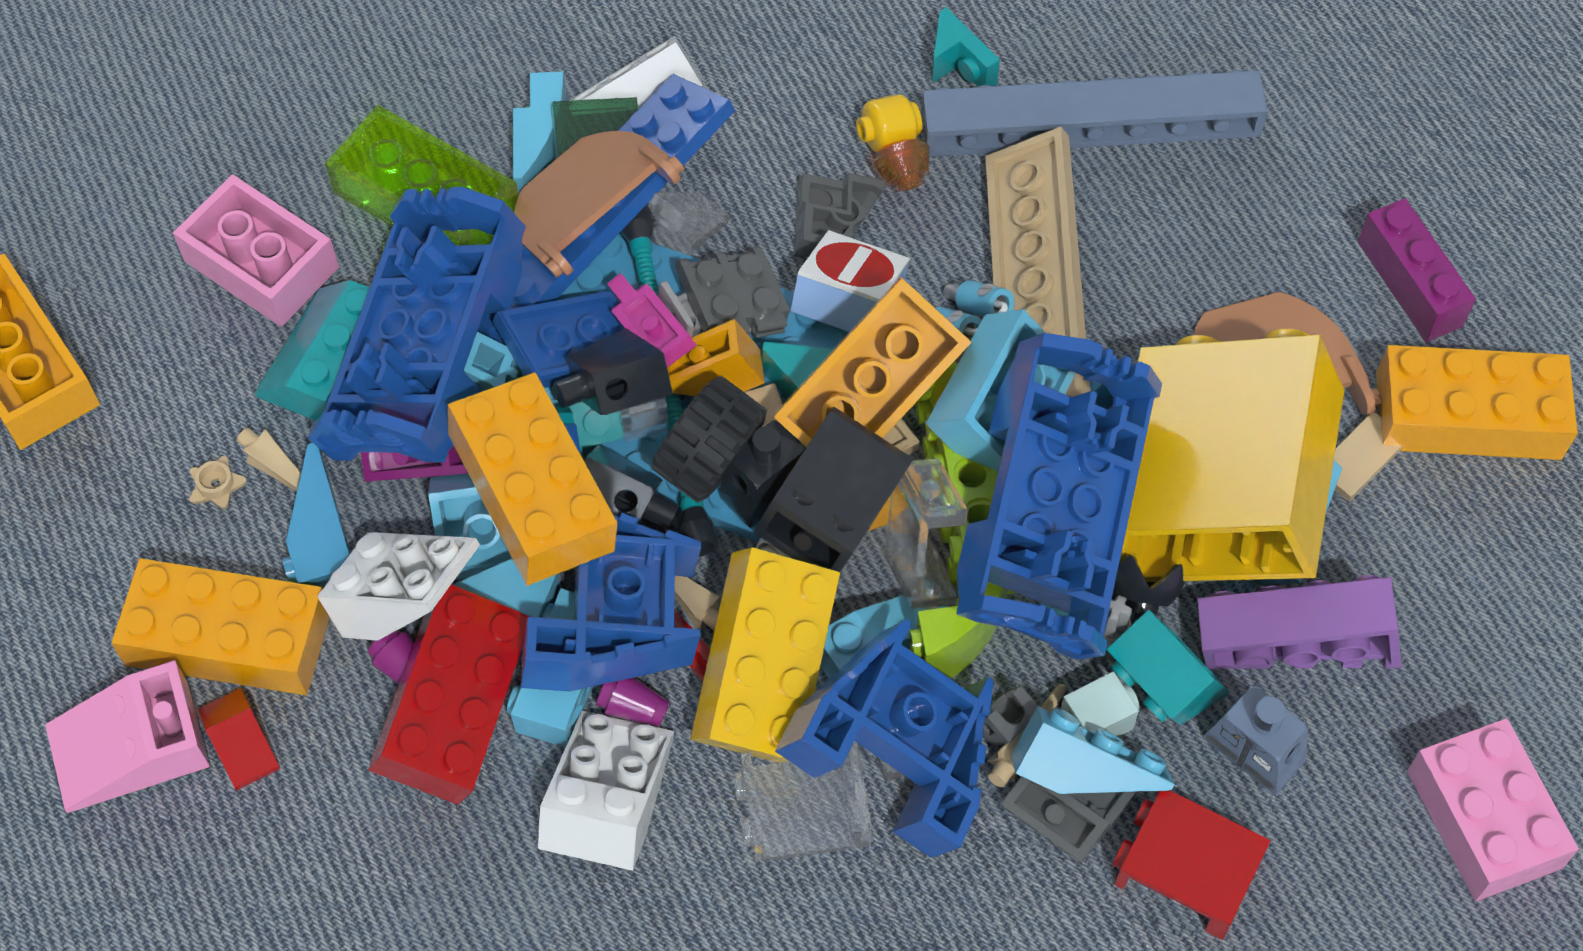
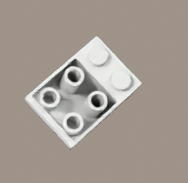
M367 532L357 542L355 549L341 567L332 574L330 581L317 597L343 638L380 640L431 612L480 544L477 538Z
M581 711L540 805L538 849L633 871L646 838L672 745L674 731Z

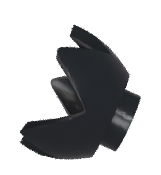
M1129 555L1117 571L1113 596L1125 597L1127 599L1125 605L1130 607L1134 613L1144 614L1150 610L1158 616L1159 606L1169 607L1182 591L1186 582L1183 581L1182 564H1174L1158 582H1146L1136 557Z

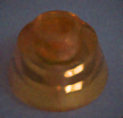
M911 139L893 144L876 154L874 167L889 186H898L899 191L914 189L924 183L922 177L929 173L930 147L921 139Z

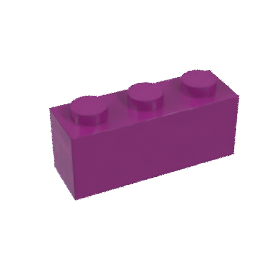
M1401 199L1368 213L1357 243L1423 340L1429 342L1462 328L1476 298L1407 199Z

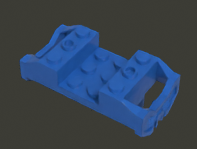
M451 187L449 190L441 188L436 197L433 196L429 189H423L422 194L416 189H406L393 206L390 214L394 224L327 405L322 415L312 425L307 437L333 461H352L359 452L400 453L424 462H445L449 450L454 446L448 435V404L482 392L463 371L483 313H496L497 311L510 309L522 276V237L526 226L504 201L464 187ZM477 229L492 234L494 237L492 243L487 245L455 246L441 230Z
M1043 333L1019 342L1016 356L998 391L989 435L1004 440L1005 445L988 519L967 524L957 567L959 603L956 615L975 622L1015 630L1047 642L1058 653L1079 660L1105 656L1108 641L1103 636L1154 398L1160 397L1162 382L1150 365L1143 362L1131 364L1132 358L1128 356L1116 359L1117 356L1112 354V349H1103L1102 345L1097 342ZM1037 364L1064 368L1084 376V380L1089 382L1096 381L1105 385L1113 396L1112 408L1105 409L1095 405L1096 392L1089 391L1070 397L1034 382ZM987 582L1068 612L1069 615H1055L1056 610L1046 608V606L1041 604H1031L984 595Z

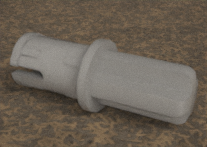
M1117 596L1116 601L1111 600L1103 636L1108 641L1106 649L1132 626L1130 620L1132 609L1125 605L1127 599L1123 596ZM1107 651L1105 659H1113L1114 657Z

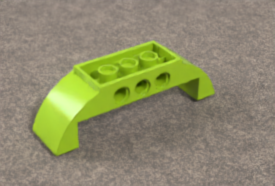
M954 361L915 403V411L918 424L925 423L926 436L922 437L926 463L933 462L934 475L930 476L934 503L941 502L942 516L938 517L942 544L949 543L951 557L946 559L950 585L957 584L958 588L957 567L967 524L988 519L998 471L954 453L926 424L958 365ZM987 582L984 595L1006 599L1007 594L1016 592ZM955 599V606L918 611L916 629L909 630L911 648L909 650L950 679H953L975 660L988 644L997 627L956 615L959 599Z

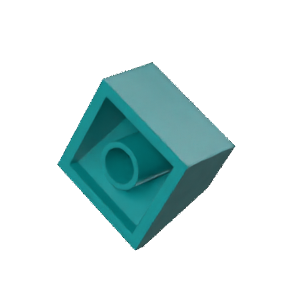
M1150 610L1144 613L1106 649L1116 659L1110 667L1129 687L1137 682L1145 690L1148 696L1143 700L1144 704L1162 722L1170 717L1171 720L1182 725L1230 693L1226 686L1173 630Z

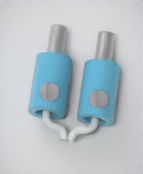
M966 280L960 286L948 284L943 291L945 298L956 301L957 307L961 311L936 307L944 317L971 341L982 321L977 316L984 317L987 314L1013 311L1015 300L1013 294L1008 289L994 286L993 284Z

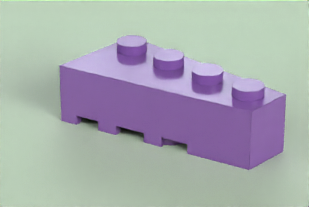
M1364 575L1355 578L1352 582L1332 584L1329 581L1318 580L1309 582L1304 587L1284 589L1280 586H1265L1251 593L1236 594L1231 591H1219L1212 593L1209 597L1197 598L1202 652L1208 669H1269L1273 666L1274 660H1283L1285 664L1294 666L1295 669L1313 668L1321 660L1341 661L1342 668H1361L1363 665L1362 659H1383L1384 668H1402L1391 577L1380 578L1375 575Z

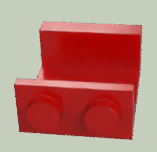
M1170 790L1159 791L1155 801L1145 798L1133 824L1141 829L1134 843L1125 839L1115 857L1112 866L1120 869L1115 886L1124 890L1130 878L1210 918L1205 932L1223 940L1271 840Z

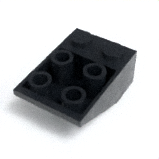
M833 407L773 498L753 533L795 560L841 572L914 458L841 410Z

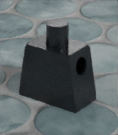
M627 328L571 353L567 358L571 376L553 383V392L561 408L564 409L583 402L599 415H608L673 394L664 352Z
M772 420L766 426L758 428L724 471L720 498L751 528L761 520L806 447L777 420Z
M599 444L586 457L584 462L612 514L620 517L621 513L638 518V524L645 518L668 530L680 505L657 493L663 480ZM625 489L633 491L638 501L630 500L625 494Z

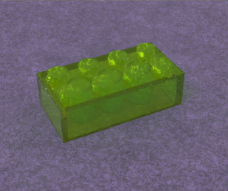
M380 105L374 108L325 163L334 194L391 227L394 224V221L390 218L393 206L406 189H416L420 194H422L423 189H429L433 196L436 197L441 188L449 190L451 187H464L504 201L513 212L519 196L516 181ZM477 229L441 230L455 246L487 245L492 243L494 237L492 234Z

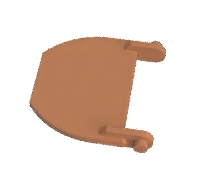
M608 131L582 137L521 189L514 213L526 226L522 237V244L556 278L562 273L565 276H569L574 269L560 253L565 247L653 172L656 171L671 184L675 185L681 180L679 174L684 170V167L675 156L670 158L651 141L633 132Z
M1282 292L1269 294L1204 312L1196 326L1193 335L1212 337L1220 342L1263 339L1269 332L1277 329H1295L1309 335H1320L1343 388L1347 387L1360 412L1363 415L1374 413L1376 406L1382 404L1379 390L1377 388H1370L1368 376L1344 333L1324 313L1299 298Z

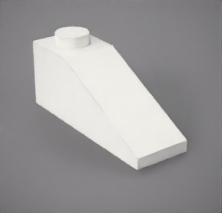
M673 36L568 101V110L572 116L639 110L672 74L678 75L699 86H703L702 80L676 36Z

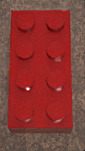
M451 584L433 610L423 617L368 771L457 805L472 793L524 643L527 619L531 616Z

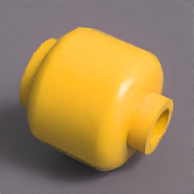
M900 94L871 99L863 106L861 117L857 118V134L861 142H867L875 153L884 154L909 148L915 143L917 135L922 131L920 110L915 102H910L904 95Z

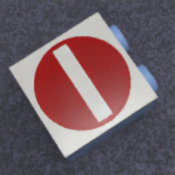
M828 230L798 271L791 312L850 332L900 277L911 285V281L905 279L910 258Z

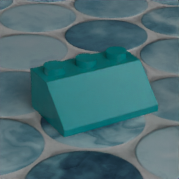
M348 280L319 288L256 389L255 396L316 421L325 410L370 287Z

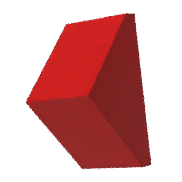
M242 688L197 709L205 731L236 791L281 769Z

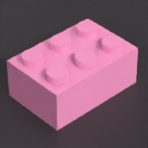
M233 174L173 232L184 262L280 327L339 268L329 237Z
M1507 718L1419 750L1407 770L1475 902L1561 870L1579 850Z

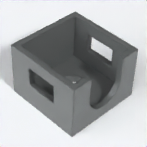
M1022 686L1005 691L991 704L990 715L986 716L984 720L983 736L993 747L1010 743L1026 728L1038 706Z

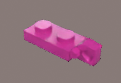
M622 273L607 283L620 301L618 305L612 308L613 314L625 329H629L664 352L667 368L696 346L691 336L648 284L642 285L635 291Z

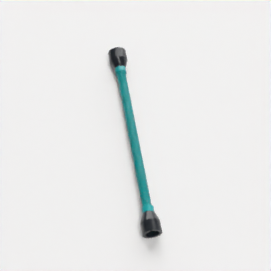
M648 203L621 231V234L630 245L632 256L635 257L640 287L648 284L658 296L659 289L651 255L653 252L651 241L655 224L652 209ZM674 393L662 398L668 431L671 430L683 413L680 395ZM680 491L682 515L678 533L701 541L699 557L713 553L718 549L719 543L715 524L704 509L703 501L696 503Z

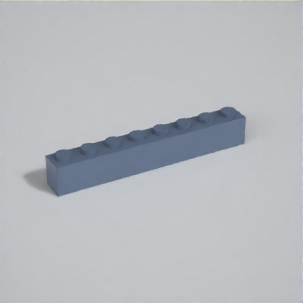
M1233 70L1224 73L1149 75L1142 78H1105L1092 81L1066 80L1059 83H1022L1009 86L982 85L976 88L959 89L938 88L936 90L923 91L921 117L926 157L994 153L1058 127H1062L1069 135L1070 148L1261 137L1268 111L1260 71Z

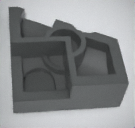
M803 173L798 181L794 256L809 257L828 230L852 238L885 189L886 180L848 173L845 180L840 181Z

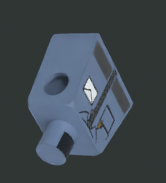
M1252 685L1205 733L1203 739L1271 794L1276 796L1306 761L1309 729L1303 721L1285 708L1284 703L1280 699L1272 697L1260 687Z

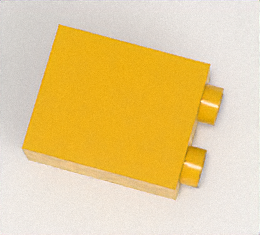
M1277 329L1269 332L1263 339L1220 342L1212 337L1192 335L1180 339L1176 345L1142 347L1138 362L1151 366L1162 382L1160 397L1154 398L1120 557L1121 563L1129 555L1135 556L1146 582H1158L1174 564H1182L1183 581L1316 578L1345 391L1321 336L1309 335L1295 329Z

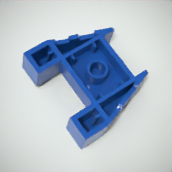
M621 513L620 517L614 516L617 521L615 551L574 567L576 568L574 620L528 617L523 643L521 688L570 692L692 665L700 639V629L674 628L675 576H694L701 550V541L668 530L666 534L639 525L638 518Z
M905 619L878 633L795 710L775 752L813 778H816L841 767L853 742L855 741L915 783L892 832L932 858L961 848L979 808L981 789L977 788L979 765L984 764L986 745H982L984 720L986 716L990 715L994 681L987 677L962 688L901 645L912 624L909 620Z

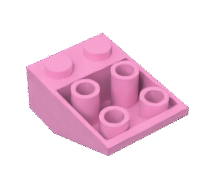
M176 661L128 675L45 724L62 800L67 813L210 767L190 688Z

